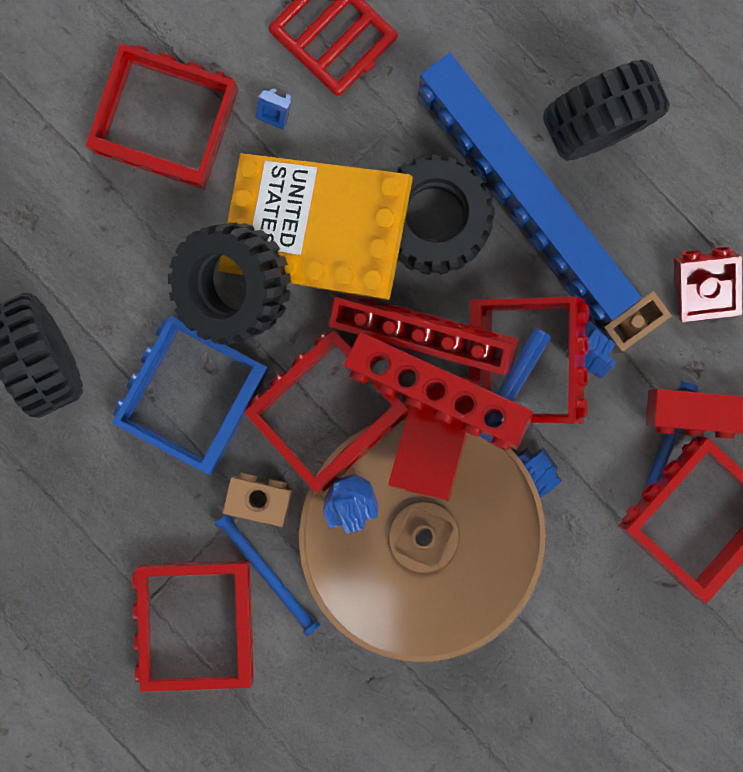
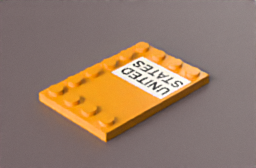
M240 153L227 223H246L252 225L255 230L261 229L269 236L267 241H275L280 247V250L277 251L279 256H285L288 265L284 266L286 274L290 273L291 283L289 284L390 300L413 177L410 174ZM225 255L220 257L219 272L244 276L239 266L232 259Z

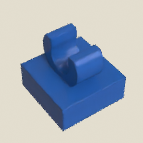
M271 89L269 92L263 90L258 100L256 119L283 130L288 121L291 96L287 94L286 98L276 95V89Z

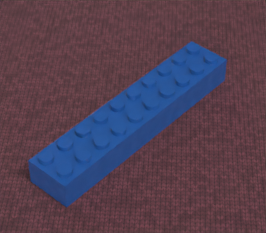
M451 52L420 75L418 89L420 103L427 111L432 109L438 117L436 122L445 134L450 132L457 141L454 145L458 152L464 158L468 156L475 164L473 166L474 172L477 176L481 174L493 188L491 193L497 202L501 205L505 203L512 212L510 218L520 229L524 227L528 232L530 244L537 252L542 250L549 259L546 263L550 270L556 276L561 275L567 283L565 288L572 297L576 296L585 299V304L589 307V320L594 324L598 322L600 326L613 321L639 301L642 297Z

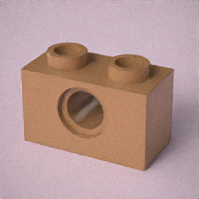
M653 291L643 296L617 318L606 323L600 329L604 331L603 335L616 343L612 351L614 354H618L632 346L672 315Z
M240 472L239 477H231L223 514L280 527L285 525L293 489L286 488V482L269 479V484L257 481L258 476ZM255 490H261L267 496V502L262 507L254 505L251 500V495Z

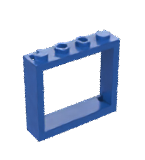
M170 315L168 320L164 319L161 327L158 326L156 335L159 337L154 346H149L144 352L141 362L144 364L139 374L135 372L127 384V388L130 390L125 400L120 399L115 407L117 408L113 413L115 418L112 423L198 470L211 475L214 473L245 415L244 412L249 408L248 403L255 397L270 368L225 344H215L211 339L203 340L196 335L197 330L190 331L184 325V322ZM178 331L193 337L252 369L204 458L131 420Z

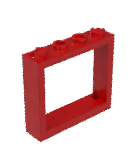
M120 43L85 146L94 154L205 190L239 90L236 82L232 77L224 75V72L216 71V74L204 71L205 68L197 63L188 62L185 65L176 62L177 59L169 54L160 52L159 55L149 53L147 48L139 44L137 46L132 44L127 46ZM132 64L224 94L199 171L107 141Z
M573 296L470 300L469 325L492 331V312L570 309L568 414H533L534 416L530 423L584 424V418L588 413V402L584 399V386L588 384V369L584 367L585 354L589 350V340L585 336V323H588L589 307L585 304V299ZM469 366L468 378L480 381V387L491 391V372Z
M334 329L330 333L325 332L315 341V347L310 352L299 355L293 361V367L285 375L281 373L276 376L270 383L271 388L263 395L258 394L248 403L249 408L244 412L307 484L321 496L332 486L335 479L341 478L406 418L409 411L396 395L390 397L381 393L392 407L316 477L261 415L335 346L348 357L352 348ZM369 381L377 389L378 385Z
M697 436L689 444H684L682 454L663 468L661 472L663 475L660 479L644 489L641 494L643 498L636 506H631L625 511L627 514L618 527L695 599L707 604L743 563V526L696 580L689 576L640 530L706 454L743 488V470L709 438Z
M246 560L142 564L137 567L136 572L132 574V589L137 591V603L133 605V620L138 621V633L134 635V651L139 652V664L135 665V682H140V692L251 688L254 682L250 562ZM235 574L238 676L152 679L149 577Z

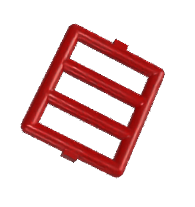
M291 0L292 2L268 27L269 32L335 96H341L364 72L368 74L375 67V61L398 37L397 31L365 0H335L296 40L283 28L311 0ZM350 3L362 15L316 61L304 48ZM372 24L383 36L337 81L325 69Z

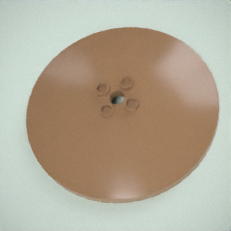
M404 418L341 477L355 474L371 482L378 501V517L365 521V528L354 533H345L343 525L329 529L323 513L324 499L329 489L321 496L310 487L304 502L300 521V558L304 576L313 598L327 619L342 634L361 647L384 657L410 662H436L456 658L481 648L499 636L520 615L537 586L543 568L546 551V521L538 490L519 457L511 448L505 451L492 445L480 436L478 438L469 433L467 434L449 502L388 486L406 418ZM371 425L363 428L341 444L326 460L317 475ZM422 530H430L433 535L432 542L427 546H420L417 542V535Z

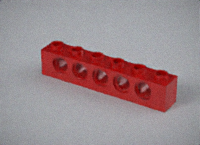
M349 293L334 297L329 327L357 335L362 332L379 341L501 375L507 374L514 365L520 340L515 337Z
M362 332L359 333L344 363V367L351 372L350 378L365 385L369 380L378 385V391L390 397H394L395 393L406 398L404 403L422 411L423 407L435 411L433 414L435 418L450 424L452 420L463 424L462 430L479 438L481 433L491 437L490 443L505 451H508L510 447L518 449L534 416L533 411ZM387 361L388 368L384 373L375 374L373 372L374 365L377 362ZM408 373L415 374L416 382L411 387L401 386V379L404 375ZM433 387H443L445 394L440 400L434 401L429 399V392ZM464 399L474 402V408L468 414H461L457 411L458 403ZM494 412L501 414L503 422L500 426L492 428L486 425L485 421L489 414Z

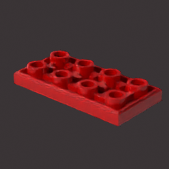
M460 377L475 385L481 386V382L478 380ZM441 386L433 387L429 392V399L434 401L440 400L445 394V389ZM464 399L457 405V411L461 414H468L474 408V402L469 399ZM410 406L388 486L449 502L468 433L462 430L463 424L452 420L448 424L433 416L435 411L423 407L422 411Z

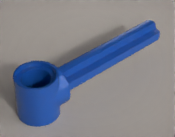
M534 329L497 391V395L514 401L550 341L551 336L541 329ZM496 412L491 413L487 416L485 423L492 428L498 427L503 422V416ZM480 434L481 438L489 443L491 442V437Z

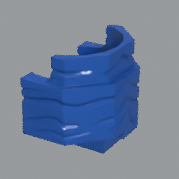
M588 320V323H585V336L589 340V350L585 354L584 367H587L588 374L593 373L597 378H603L616 364V361L609 357V353L616 343L609 340L603 335L604 331ZM568 345V346L566 347V349H565V351L568 352L567 355H566V358H567V359H569V345Z
M544 447L534 454H531L528 448L517 454L528 470L540 498L562 482L556 473L557 465L552 461Z
M355 474L335 479L324 499L323 513L329 529L343 525L345 533H354L365 528V521L378 517V501L370 481Z

